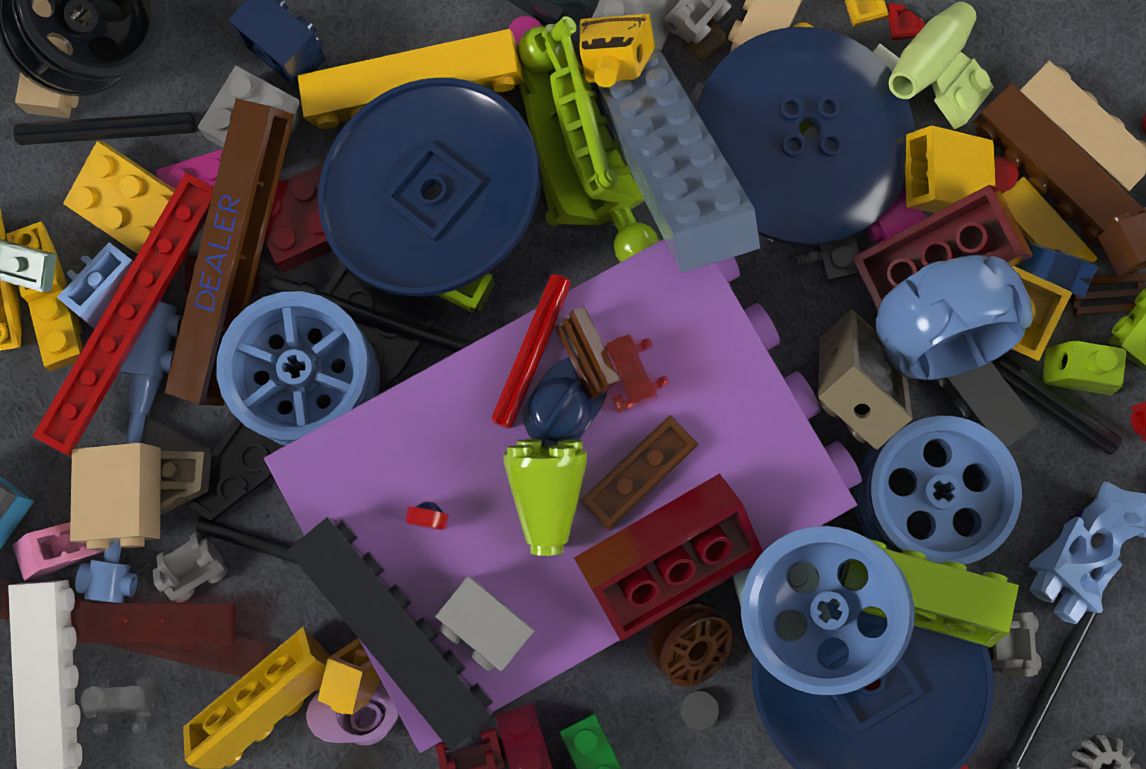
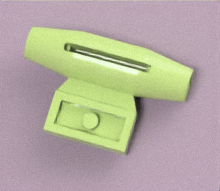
M957 2L933 17L903 50L889 78L891 92L901 99H910L932 84L936 96L934 101L954 129L968 122L994 88L987 72L981 69L976 60H971L960 52L964 48L976 21L974 8L965 2Z

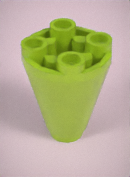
M541 439L517 440V445L507 446L503 459L525 541L530 545V553L533 555L553 556L564 553V544L569 539L587 464V450L583 449V440L578 439L558 440V445L542 446Z

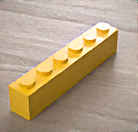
M511 29L298 75L303 117L314 127L332 129L337 127L339 122L349 121L367 103L392 88L428 78L467 80L495 92L512 90L515 85L524 83L517 40Z

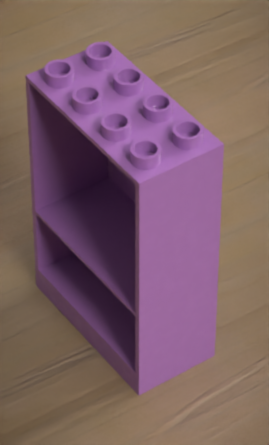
M664 239L569 290L515 422L510 429L494 424L491 417L536 309L264 457L304 536L326 517L335 519L337 523L341 519L345 520L358 536V539L353 543L362 554L365 555L370 551L384 567L385 571L380 575L390 588L397 584L409 597L412 603L407 608L417 620L423 616L436 630L439 636L434 641L441 650L446 653L450 649L466 667V670L461 673L471 686L478 682L493 700V703L489 706L492 712L620 640L575 562L574 557L719 473L742 501L764 552L776 540L789 533L804 528L822 526L857 506L849 489L862 481L859 470L846 448L839 441L823 447L810 425L808 419L820 413V406L805 378L797 371L783 378L772 360L769 350L779 345L780 339L766 311L758 303L743 310L734 295L729 282L740 276L735 258L731 257L681 273ZM585 307L620 381L607 391V397L601 410L584 435L579 439L583 440V449L587 450V464L569 539L564 544V553L553 556L533 555L530 553V545L525 541L504 466L503 454L504 451H507V446L517 445V440L532 439L528 435L523 423V410L527 400L546 372L556 362L569 357L555 327L563 323L562 320L570 316L569 313L572 310ZM671 415L699 445L608 531L580 500ZM408 506L449 514L447 528L442 531L408 524L405 521ZM468 576L476 580L535 629L534 633L502 672L496 667L491 672L487 671L471 657L475 651L463 640L458 645L455 644L438 629L442 622L435 616ZM360 640L419 753L441 742V738Z

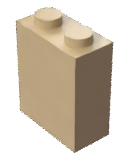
M131 443L72 449L71 542L86 543V550H109L110 543L120 542V547L137 548L144 547L145 540L160 539V447L144 443Z

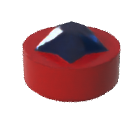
M423 501L416 507L408 506L405 521L408 524L444 531L447 528L449 514L444 513L436 503Z

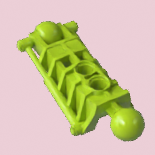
M566 16L555 25L549 24L546 27L535 26L525 31L518 45L524 83L518 85L530 133L535 141L539 155L540 179L549 209L545 214V218L552 226H557L558 224L604 225L614 221L618 230L614 240V251L617 259L622 262L659 242V238L650 226L644 223H637L631 212V209L642 203L644 198L632 178L628 166H625L618 152L617 142L612 140L605 125L608 121L599 112L595 101L597 94L595 91H592L590 82L586 80L584 68L580 66L574 52L570 36L576 32V24L570 17ZM556 69V72L549 77L547 72Z

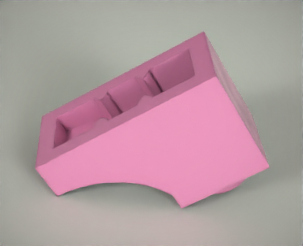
M70 522L27 533L12 545L24 581L60 571L68 566L105 553V550H86V543L71 542Z

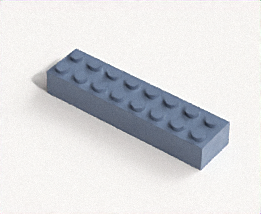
M661 50L652 52L640 76L634 80L616 81L611 87H601L596 82H593L599 109L608 121V128L617 142L618 148L680 272L684 273L760 249L755 209Z

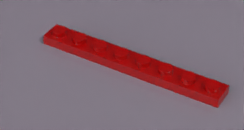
M185 172L32 437L64 454L72 455V449L76 448L207 219L214 186Z

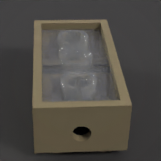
M850 309L819 338L818 401L830 416L836 417L838 415L848 424V430L859 442L864 443L867 441L877 450L912 420L907 377L898 373L886 358L877 332L855 311Z

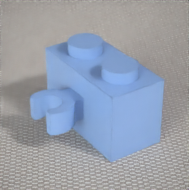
M110 242L93 260L88 256H82L81 260L87 266L79 274L72 270L67 272L73 281L57 297L94 329L133 264L129 257Z

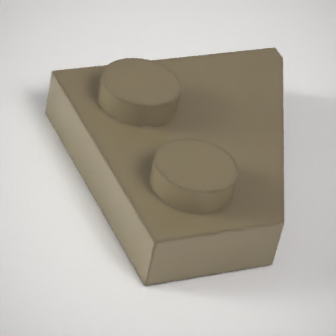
M161 451L160 515L208 492L211 453Z

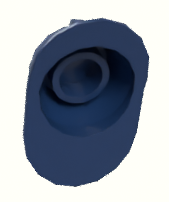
M570 357L556 362L534 389L523 410V423L528 435L532 439H541L542 446L558 445V440L564 439L579 440L601 410L607 397V392L601 397L589 400Z

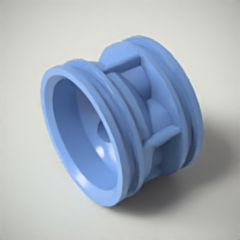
M933 416L920 419L900 429L879 449L876 450L872 447L858 468L862 481L853 487V498L857 503V506L854 507L856 517L868 539L884 543L886 549L899 553H902L903 550L920 552L926 555V560L942 564L943 561H953L966 565L981 560L994 552L1004 543L1013 530L1019 516L1022 501L1019 471L1006 446L997 436L980 424L954 416ZM927 442L937 443L944 449L947 458L942 467L930 466L925 461L923 449ZM969 465L973 467L981 486L979 492L969 490L963 483L962 475L965 468ZM894 470L906 471L913 477L915 487L908 496L901 497L891 491L888 480ZM942 485L945 492L941 495L944 498L936 500L933 493L937 490L934 487ZM960 509H967L974 518L973 529L966 537L959 535L953 527V516ZM915 511L924 512L931 519L930 532L921 540L912 537L907 530V519Z
M815 526L804 528L776 540L759 556L752 566L744 585L741 600L743 629L756 658L770 674L781 682L811 694H844L865 687L880 679L903 656L914 627L913 595L909 583L898 564L871 540L858 533L839 527ZM851 560L861 561L868 570L867 584L858 591L846 589L839 579L841 567ZM801 563L812 564L819 574L817 588L809 593L798 592L790 581L793 568ZM837 600L841 604L837 608L842 611L841 618H831L827 622L823 618L826 612L821 610L825 602L832 604ZM872 606L883 610L888 621L886 631L877 638L865 636L858 627L860 613L865 608ZM789 610H796L802 613L808 623L806 633L796 641L785 639L778 628L781 615ZM835 637L843 640L849 649V658L846 664L839 669L827 667L820 658L821 645L829 638Z

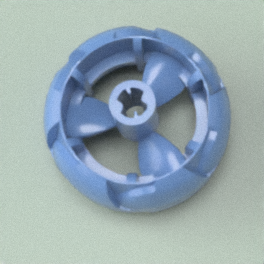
M963 256L929 264L892 289L884 297L879 307L876 318V330L886 358L898 373L910 379H941L981 367L1011 350L1021 341L1025 329L1031 326L1033 320L1032 304L1020 275L1007 261L995 256Z

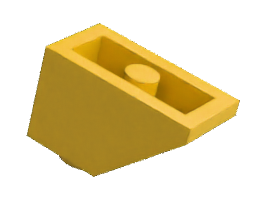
M359 638L327 659L318 701L329 705L337 713L353 715L370 702L381 681Z

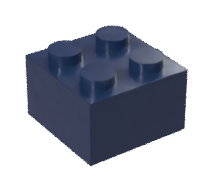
M246 0L228 19L248 50L298 90V75L314 72L326 59L321 49L323 43L314 34L317 31L316 28L303 16L300 15L296 19L287 11L289 9L288 5L283 0Z

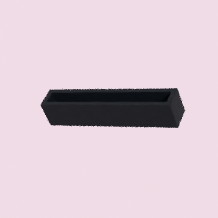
M326 517L287 551L450 751H452L492 716L493 712L489 706L493 703V700L478 682L471 686L461 673L466 670V667L452 650L449 649L446 653L441 650L434 641L439 635L433 626L423 616L419 620L413 616L407 608L412 602L397 584L390 588L380 575L385 569L370 551L365 555L362 554L353 543L358 539V536L347 522L341 519L337 523L335 519Z

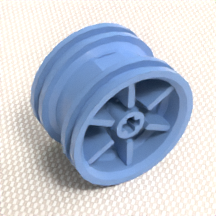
M303 291L280 292L263 297L249 305L231 322L222 338L217 355V380L221 395L231 413L246 427L286 446L378 396L380 390V367L376 352L366 335L337 304L322 296ZM313 329H318L322 333V340L317 344H312L308 338L310 331ZM274 335H280L284 339V346L279 350H275L270 346V339ZM337 359L345 361V369L341 373H335L332 369V364ZM300 362L305 366V371H299L300 377L296 378L290 373V369H296L295 363ZM266 371L270 376L269 381L265 385L257 384L255 382L256 373ZM324 395H328L331 399L330 405L325 409L319 408L317 400ZM283 401H290L293 405V409L289 414L283 415L278 411V407Z

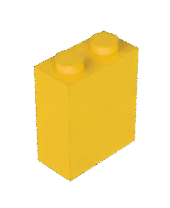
M933 125L906 134L905 179L907 208L936 213L989 184L995 186L993 140Z

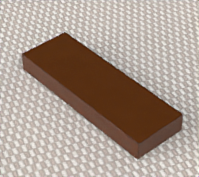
M669 415L594 486L580 502L609 531L699 444Z

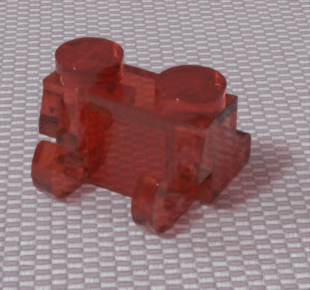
M628 334L606 343L605 349L612 358L628 396L626 401L623 400L621 394L612 398L617 414L643 405L649 400L658 397L656 390L670 384L667 376H662L657 381L651 383L639 358V353L654 346L651 338H646L641 341L642 343L635 345L633 337Z

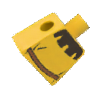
M650 14L580 20V55L588 82H596L601 87H611L616 81L634 80L640 76L655 48Z

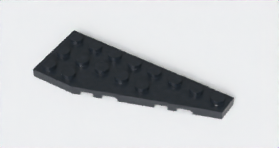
M341 263L323 289V292L432 329L442 315L441 311L417 296L390 293L366 283L351 272L343 263ZM351 317L358 328L366 335L376 352L380 367V392L402 375L424 341ZM318 329L310 331L309 341L312 344L320 342L322 340L321 331ZM342 359L335 360L332 364L333 372H343L345 361ZM296 362V369H290V373L297 378L300 377L299 371H305V366L300 362ZM268 373L264 375L259 385H265L269 381L270 376ZM324 395L317 400V405L321 409L327 408L331 403L328 395ZM283 401L278 407L279 413L283 415L289 414L293 409L290 401ZM236 417L211 453L208 492L184 504L208 520L215 521L273 476L264 457L284 446L246 427Z

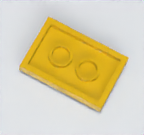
M97 141L63 204L138 254L175 189L107 143Z

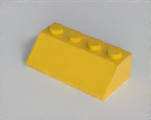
M304 626L183 726L185 761L190 766L199 769H222L224 766L230 767L235 764L249 745L255 740L258 742L266 738L273 730L274 724L285 715L291 716L297 712L302 706L304 699L315 690L320 691L327 659L330 657L329 653Z

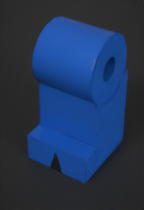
M1030 243L1029 248L1033 256L1024 260L1020 269L1084 298L1098 263L1058 249L1053 250L1042 245Z

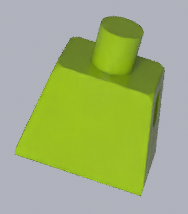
M1070 341L1048 347L1045 351L1042 382L1050 386L1112 396L1123 385L1126 350L1080 341ZM1062 359H1068L1066 367L1062 370Z

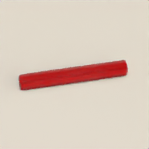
M552 274L548 280L492 414V422L498 426L510 429L515 422L571 287V281L564 276Z

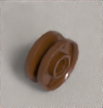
M693 599L655 621L648 633L646 643L648 658L674 685L682 687L699 685L711 678L723 666L731 650L733 642L732 630L727 622L720 615L716 614L704 601Z

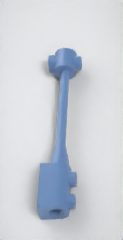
M162 302L158 303L119 371L120 374L129 376L128 404L130 418L125 444L141 443L145 417L149 414L161 381H164L165 372L169 373L175 352L170 351L172 336H178L183 315L176 314L177 307ZM120 542L110 543V549L105 550L103 561L91 560V564L82 563L80 565L75 581L77 593L85 594L84 598L114 603H123L125 596L132 597L137 587V574L129 573L130 565L119 563L122 548L120 547Z

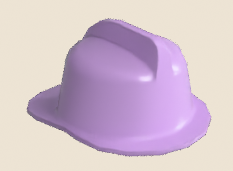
M379 683L370 702L353 715L337 713L329 705L319 702V693L310 701L306 712L308 727L316 737L326 742H354L358 745L378 743L392 729L399 716L390 696L381 683Z

